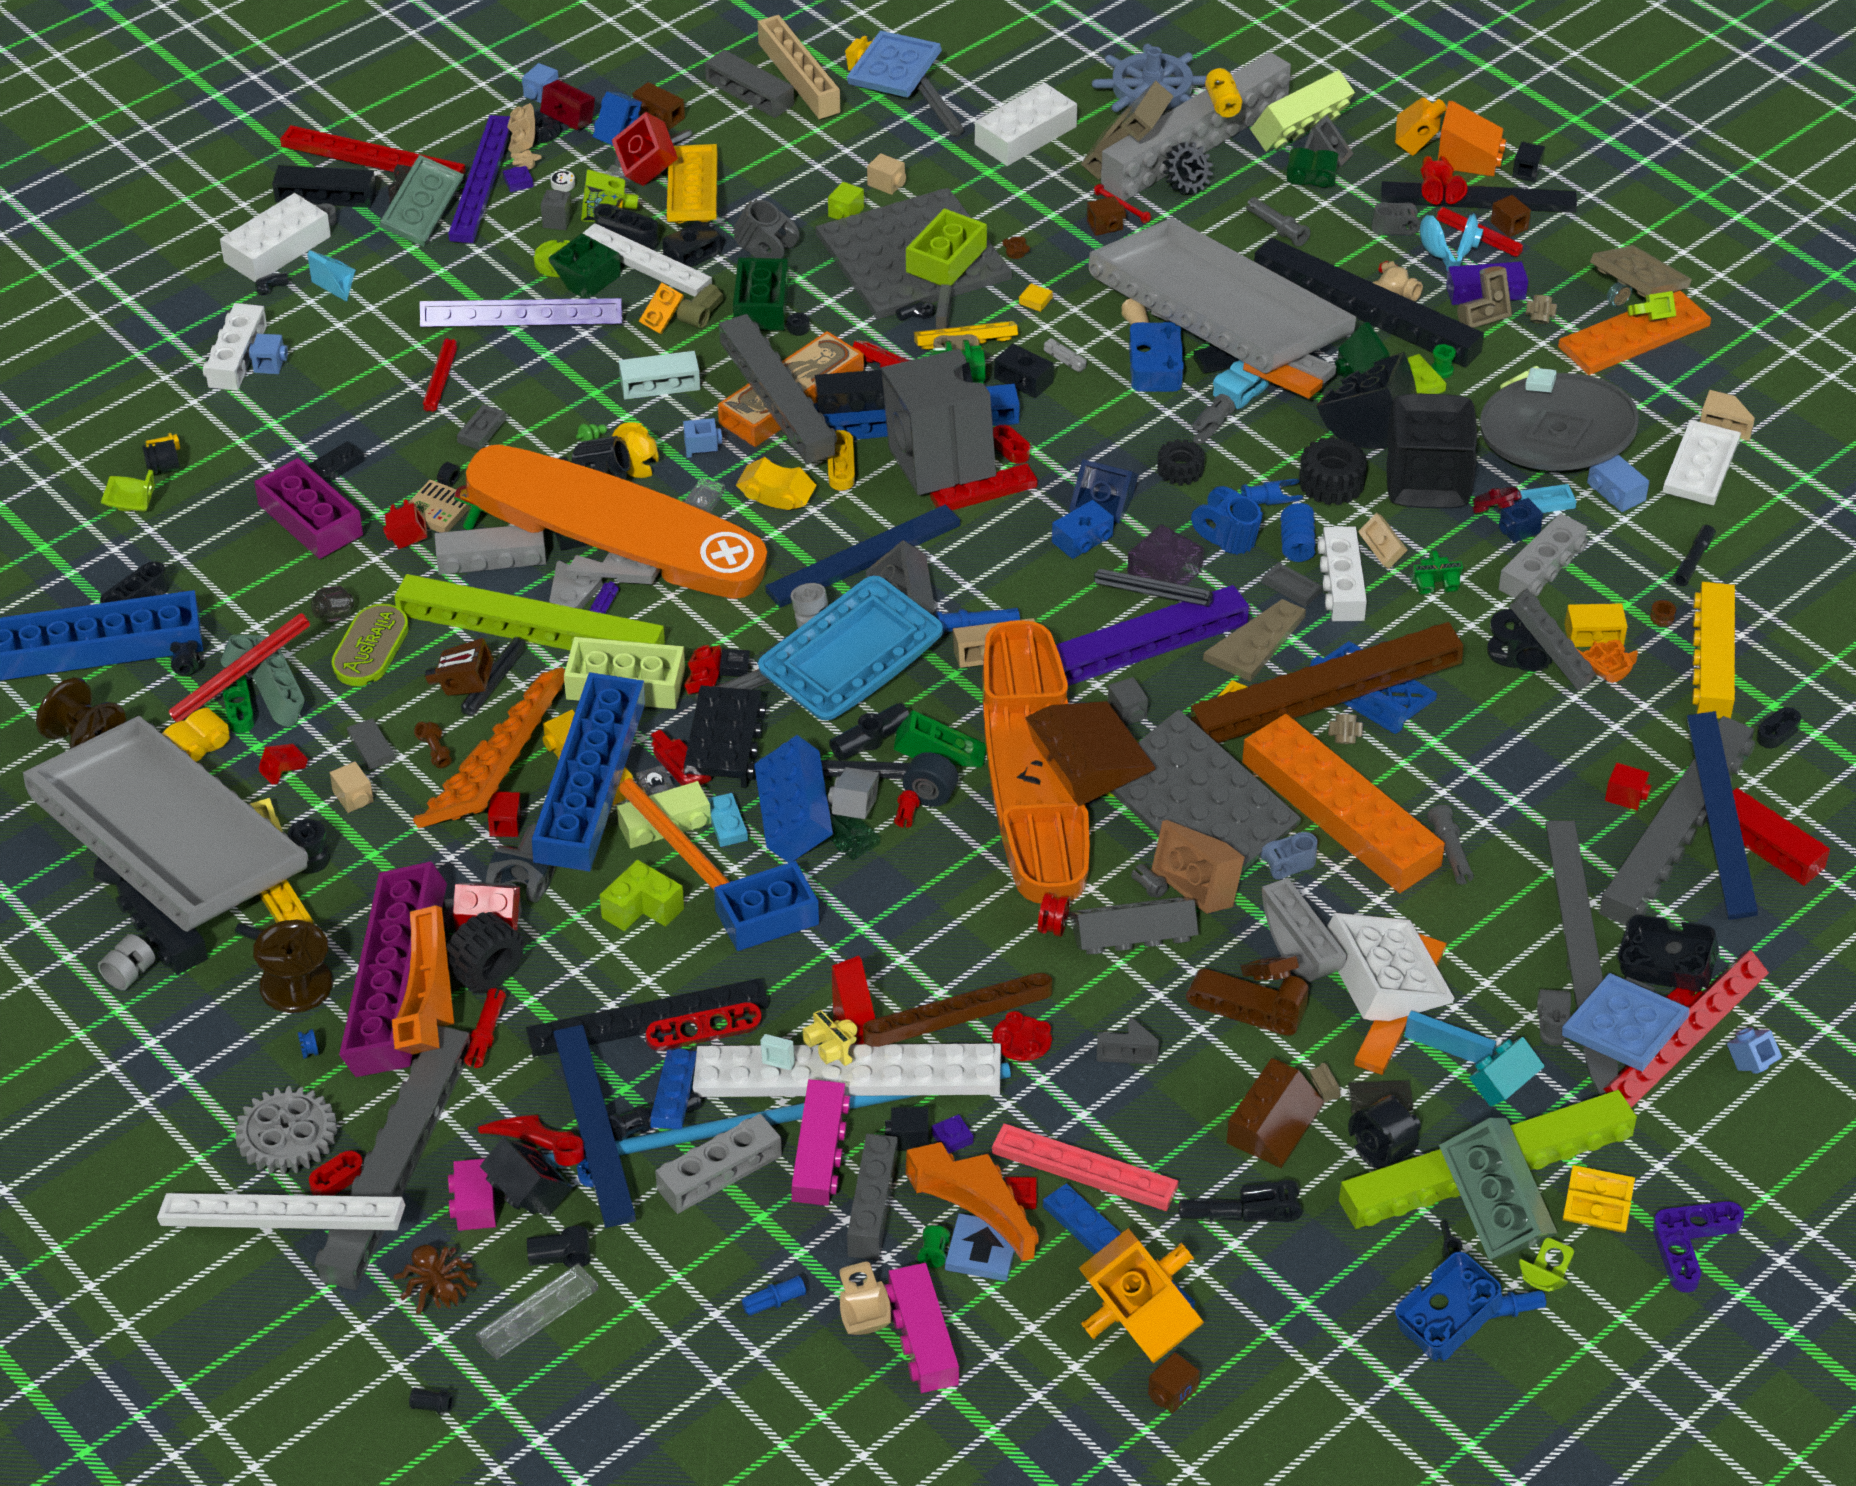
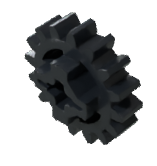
M1185 141L1172 146V151L1166 152V156L1169 159L1163 161V164L1167 166L1163 174L1169 175L1166 182H1173L1172 190L1180 189L1181 195L1186 193L1192 195L1203 191L1204 186L1210 184L1207 177L1213 176V173L1208 171V168L1213 166V163L1206 160L1210 155L1202 153L1203 146L1196 148V142L1188 144Z

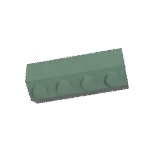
M1489 1118L1439 1145L1489 1260H1495L1527 1249L1544 1241L1546 1238L1558 1234L1507 1118Z

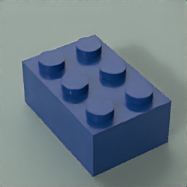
M796 861L714 887L715 911L737 951L819 925L818 900Z

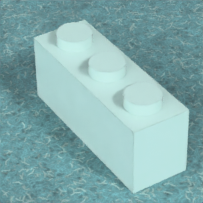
M695 351L619 360L620 382L624 400L700 390L699 368Z

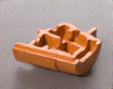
M1617 639L1608 641V643H1597L1594 641L1590 650L1585 652L1578 650L1583 658L1591 664L1596 675L1610 683L1618 682L1627 676L1633 664H1636L1638 655L1637 650L1625 653L1621 640Z

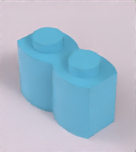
M1241 360L1234 362L1229 370L1218 374L1213 381V396L1216 397L1219 394L1229 396L1237 409L1244 407L1253 397L1258 396L1269 385V381L1243 370L1244 362Z

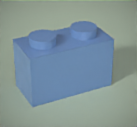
M1619 455L1590 466L1587 483L1619 511L1624 512L1646 501L1649 480Z

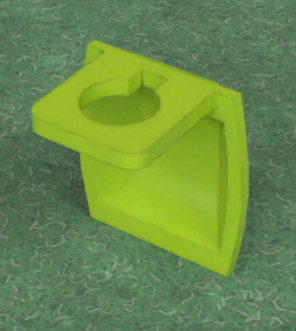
M153 470L148 471L145 481L129 477L110 476L101 503L109 507L118 508L121 511H146L155 487Z
M1546 1238L1534 1264L1522 1259L1519 1260V1267L1523 1274L1522 1278L1531 1286L1543 1291L1554 1292V1290L1562 1288L1568 1283L1563 1278L1574 1255V1249L1552 1238ZM1557 1248L1562 1251L1564 1259L1551 1272L1546 1270L1548 1263L1545 1256L1548 1250Z

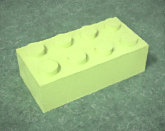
M1340 70L1268 105L1250 130L1266 152L1273 148L1279 150L1289 140L1293 139L1296 141L1303 137L1323 116L1328 115L1332 122L1337 120L1341 116L1340 111L1349 106V100L1355 92Z
M574 637L564 673L566 699L580 700L587 676L591 672L643 680L646 707L676 709L685 673L684 646Z

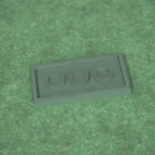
M419 155L382 217L379 227L424 247L462 182L464 174Z

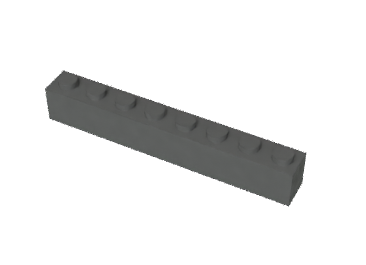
M747 314L720 322L719 335L721 345L804 462L808 464L835 455L837 436L834 429L827 426L821 412L818 413L812 399L806 397L801 384L793 379L789 367L783 365L778 352L772 350L768 338L763 337L760 333L757 323H753Z

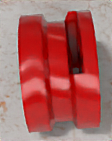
M1048 892L1044 894L1038 917L1037 930L1039 933L1046 934L1049 931L1053 932L1054 936H1063L1066 928L1065 922L1068 920L1070 897L1062 895L1058 898L1053 893Z

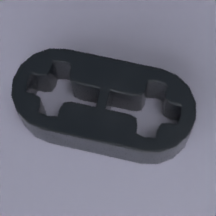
M1790 707L1779 709L1759 725L1756 737L1757 742L1769 749L1780 746L1799 730L1801 714L1796 709Z

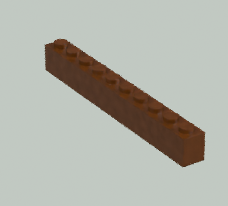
M1449 622L1434 625L1425 630L1406 634L1403 637L1388 642H1382L1345 656L1333 658L1311 667H1305L1286 675H1280L1262 683L1225 693L1222 696L1200 701L1197 704L1191 705V720L1216 743L1223 742L1259 730L1284 714L1289 715L1293 719L1461 664L1463 644Z

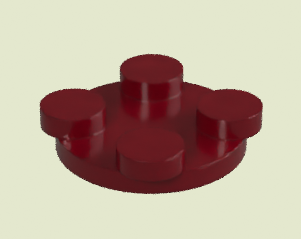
M1517 487L1490 489L1488 492L1472 500L1474 504L1472 507L1473 512H1484L1489 509V506L1498 504V508L1510 507L1514 505L1513 500L1522 497L1521 491H1518Z

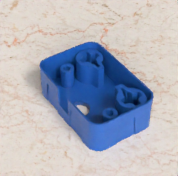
M1173 322L1133 323L1130 326L1129 338L1131 387L1140 392H1174L1180 390L1183 380L1181 327L1175 326ZM1144 345L1151 349L1147 352H1141L1137 350V347Z
M1456 1252L1447 1258L1431 1273L1432 1283L1423 1292L1421 1291V1286L1418 1285L1397 1305L1395 1310L1400 1331L1435 1362L1439 1358L1442 1361L1447 1360L1455 1350L1473 1336L1503 1306L1499 1282L1464 1252ZM1435 1295H1444L1449 1302L1446 1308L1435 1310L1430 1306V1300Z

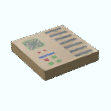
M429 480L409 501L410 504L414 502L425 518L426 527L439 533L449 532L470 509L469 505L454 499L456 489L433 480Z

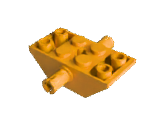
M1129 1228L1079 1267L1089 1283L1104 1300L1102 1302L1104 1306L1087 1320L1081 1322V1325L1094 1340L1115 1321L1117 1323L1121 1322L1150 1360L1155 1363L1204 1323L1171 1281L1173 1280L1172 1275L1191 1260H1194V1257L1180 1243L1179 1246L1160 1261L1158 1259L1154 1260Z

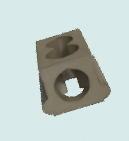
M1322 1063L1319 1067L1310 1070L1311 1080L1324 1103L1340 1098L1339 1085L1327 1064Z

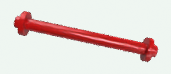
M1098 184L1094 187V193L1097 196L1100 194L1106 198L1115 196L1105 190L1103 184ZM1115 196L1119 204L1140 217L1142 223L1150 221L1151 214L1148 211L1143 213Z

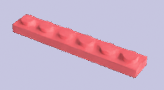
M1003 1124L992 1145V1154L1164 1211L1168 1210L1178 1189V1180L1007 1124Z

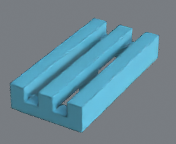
M1568 484L1522 490V497L1517 499L1520 501L1529 498L1543 513L1574 509L1577 502Z

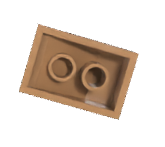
M1169 820L1162 821L1151 871L1158 876L1164 877L1166 882L1184 897L1194 899L1195 905L1208 914L1233 907L1245 857L1223 841Z

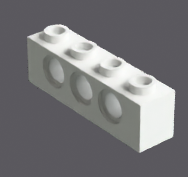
M234 303L231 312L227 313L223 329L219 330L216 345L212 346L210 358L208 361H205L203 366V375L207 378L209 388L238 391L252 360L249 357L250 344H254L256 335L263 334L267 327L264 306Z
M1324 527L1323 538H1318V554H1323L1320 558V571L1325 573L1323 575V591H1328V594L1325 595V608L1330 610L1332 621H1364L1367 600L1356 527Z

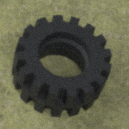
M1175 439L1174 443L1168 441L1166 445L1163 444L1161 446V450L1159 449L1157 471L1160 477L1163 476L1162 480L1165 482L1169 480V484L1174 485L1178 483V486H1183V483L1191 485L1192 481L1196 483L1203 476L1205 453L1200 445L1196 446V443L1193 441L1188 443L1186 439L1183 442Z

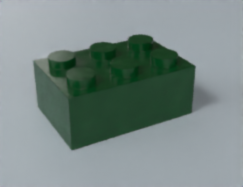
M738 258L733 299V318L747 314L753 323H757L760 330H784L789 285L788 259Z

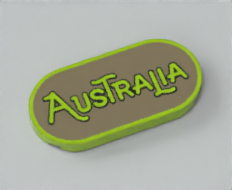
M375 604L364 608L355 616L332 657L333 672L340 682L350 686L367 685L368 681L374 679L375 682L383 677L408 633V619L402 609L391 604Z

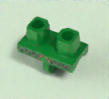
M1431 550L1429 558L1421 559V565L1413 566V574L1410 575L1411 584H1416L1420 595L1434 592V582H1442L1445 592L1458 591L1460 575L1463 570L1462 561L1448 562V557H1439L1437 550Z

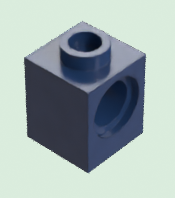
M1529 498L1520 500L1510 507L1501 509L1499 528L1513 543H1516L1541 532L1543 512Z

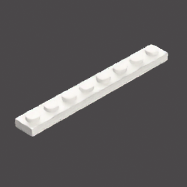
M166 1193L157 1219L161 1226L397 1230L405 1203L402 1197Z

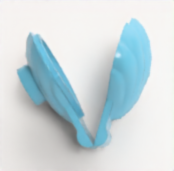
M1474 213L1473 215L1470 214L1457 251V261L1446 245L1440 223L1433 215H1426L1421 221L1420 238L1424 248L1431 255L1441 258L1448 271L1450 266H1461L1463 257L1469 253L1472 247L1478 248L1484 229L1478 228L1476 215Z

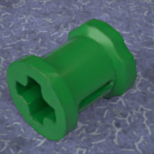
M1440 344L1433 350L1434 363L1431 365L1442 379L1453 375L1452 360L1456 355L1455 349L1446 344Z
M926 1226L922 1233L923 1247L919 1250L917 1258L921 1264L926 1263L927 1267L938 1268L945 1264L946 1255L944 1250L945 1245L949 1243L950 1232L942 1226Z

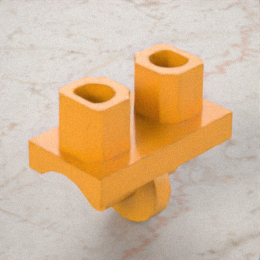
M661 283L639 322L661 335L670 319L674 316V312L684 295Z

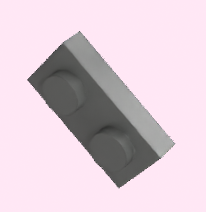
M483 404L457 434V442L478 450L482 449L506 420V412Z

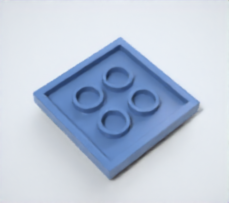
M880 30L846 77L848 84L908 98L942 51L940 43Z
M1609 973L1562 1027V1036L1639 1071H1643L1689 1017V1008Z

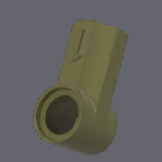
M709 284L691 301L685 299L681 302L677 311V319L699 329L704 328L709 321L710 313L723 301V293L719 291L717 286Z

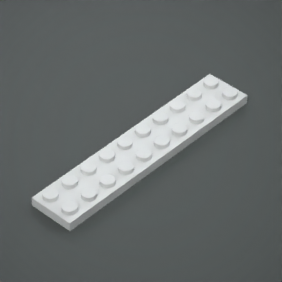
M865 1044L850 1045L848 1055L852 1058V1063L846 1066L838 1059L826 1065L818 1054L819 1045L811 1048L808 1045H793L795 1064L791 1070L763 1064L761 1046H697L693 1091L699 1097L806 1096L808 1079L845 1083V1095L848 1096L1000 1095L1001 1044H891L880 1047H872Z

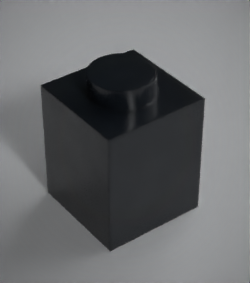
M1521 142L1515 156L1512 178L1536 183L1543 165L1545 146Z
M891 1107V1120H885V1136L897 1137V1151H907L929 1145L928 1107Z

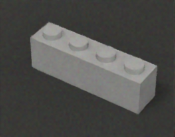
M517 526L435 533L439 575L546 564L543 531L531 533Z

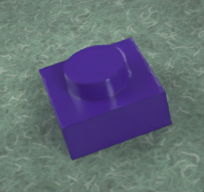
M526 166L514 167L503 171V179L510 192L533 187V179Z
M959 1114L932 1125V1135L938 1143L942 1142L948 1153L973 1144V1135Z

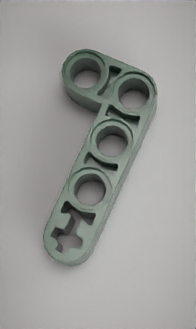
M239 634L230 636L221 658V664L226 668L268 636ZM279 649L249 672H251L275 722L283 726H293L298 719L305 699Z

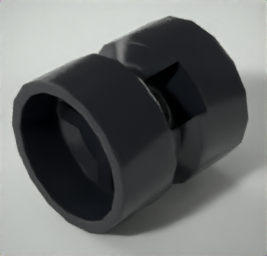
M303 819L292 824L287 833L289 839L296 845L303 847L308 855L307 868L301 872L312 874L323 870L330 860L324 825L315 819Z

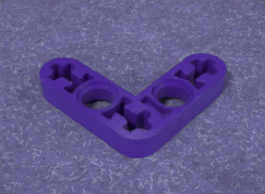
M1718 1202L1663 1209L1656 1213L1652 1227L1670 1283L1676 1290L1689 1293L1697 1289L1699 1285L1701 1269L1690 1239L1738 1232L1744 1219V1211L1741 1206L1734 1202ZM1692 1217H1701L1707 1224L1697 1226L1690 1219ZM1663 1222H1667L1668 1225L1673 1226V1228H1668L1667 1224H1663ZM1679 1246L1684 1249L1685 1253L1683 1255H1674L1668 1248ZM1682 1266H1684L1685 1275L1691 1279H1686L1684 1275H1680Z

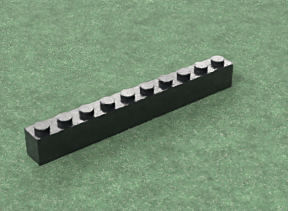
M1271 237L1255 251L1254 262L1354 315L1363 322H1369L1370 325L1433 353L1437 345L1446 344L1452 346L1456 351L1452 362L1464 368L1482 352L1484 332Z

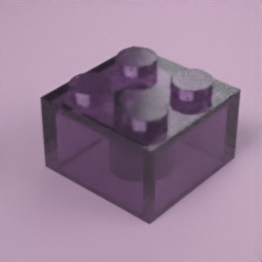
M1160 524L1128 552L1127 574L1186 586L1202 572L1204 547Z

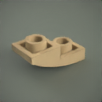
M531 103L523 107H516L510 114L507 128L513 133L508 148L511 153H520L533 146L535 116Z

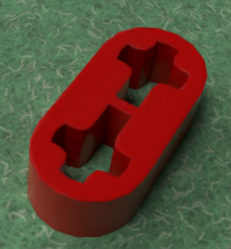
M997 425L993 428V441L996 450L1012 463L1022 464L1029 460L1030 444L1026 439L1008 425Z
M345 1151L315 1169L309 1176L312 1195L334 1196L353 1184L357 1175L360 1176L364 1169L361 1155L354 1151ZM321 1181H323L324 1183H328V1182H329V1184H327V1185H324L323 1183H320V1184H318V1183L321 1182Z

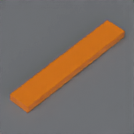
M1418 934L1437 967L1446 950L1447 943ZM1408 1016L1391 1021L1374 1020L1355 1058L1354 1065L1383 1075L1406 1030Z

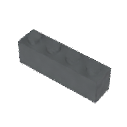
M722 50L705 62L706 82L774 118L794 106V86L726 50Z
M866 1134L847 1232L848 1257L879 1260L898 1160L897 1137Z

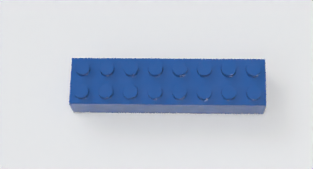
M195 590L1 617L0 680L173 656V652L170 651V645L173 642L185 643L193 640L198 644L197 652L203 651Z
M589 672L532 837L533 863L591 871L645 706L643 680Z

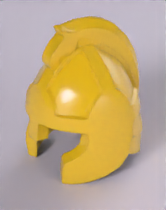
M623 423L615 429L612 435L621 437L625 441L631 460L630 469L626 472L636 478L652 476L650 465L643 464V461L651 457L656 463L659 461L656 441L648 434V430L642 426V423Z

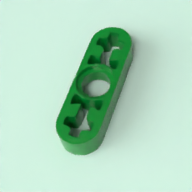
M243 675L236 681L237 686L232 687L230 685L223 690L229 727L235 733H245L254 727V717L246 676ZM236 697L244 698V700L239 703L230 702L233 698ZM243 713L244 720H238L237 714Z

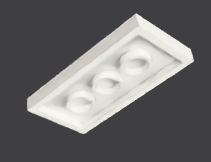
M1690 420L1665 480L1663 492L1714 506L1740 441L1741 432Z

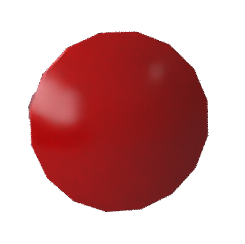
M1012 1011L1007 1013L1005 1020H1002L994 1028L992 1041L993 1044H1001V1054L1009 1059L1017 1061L1035 1060L1042 1057L1050 1049L1052 1042L1051 1026L1045 1021H1038L1034 1018L1023 1016L1019 1012Z

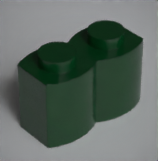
M1307 148L1291 149L1287 166V182L1296 185L1312 184L1318 187L1335 186L1339 154L1330 150L1314 152Z

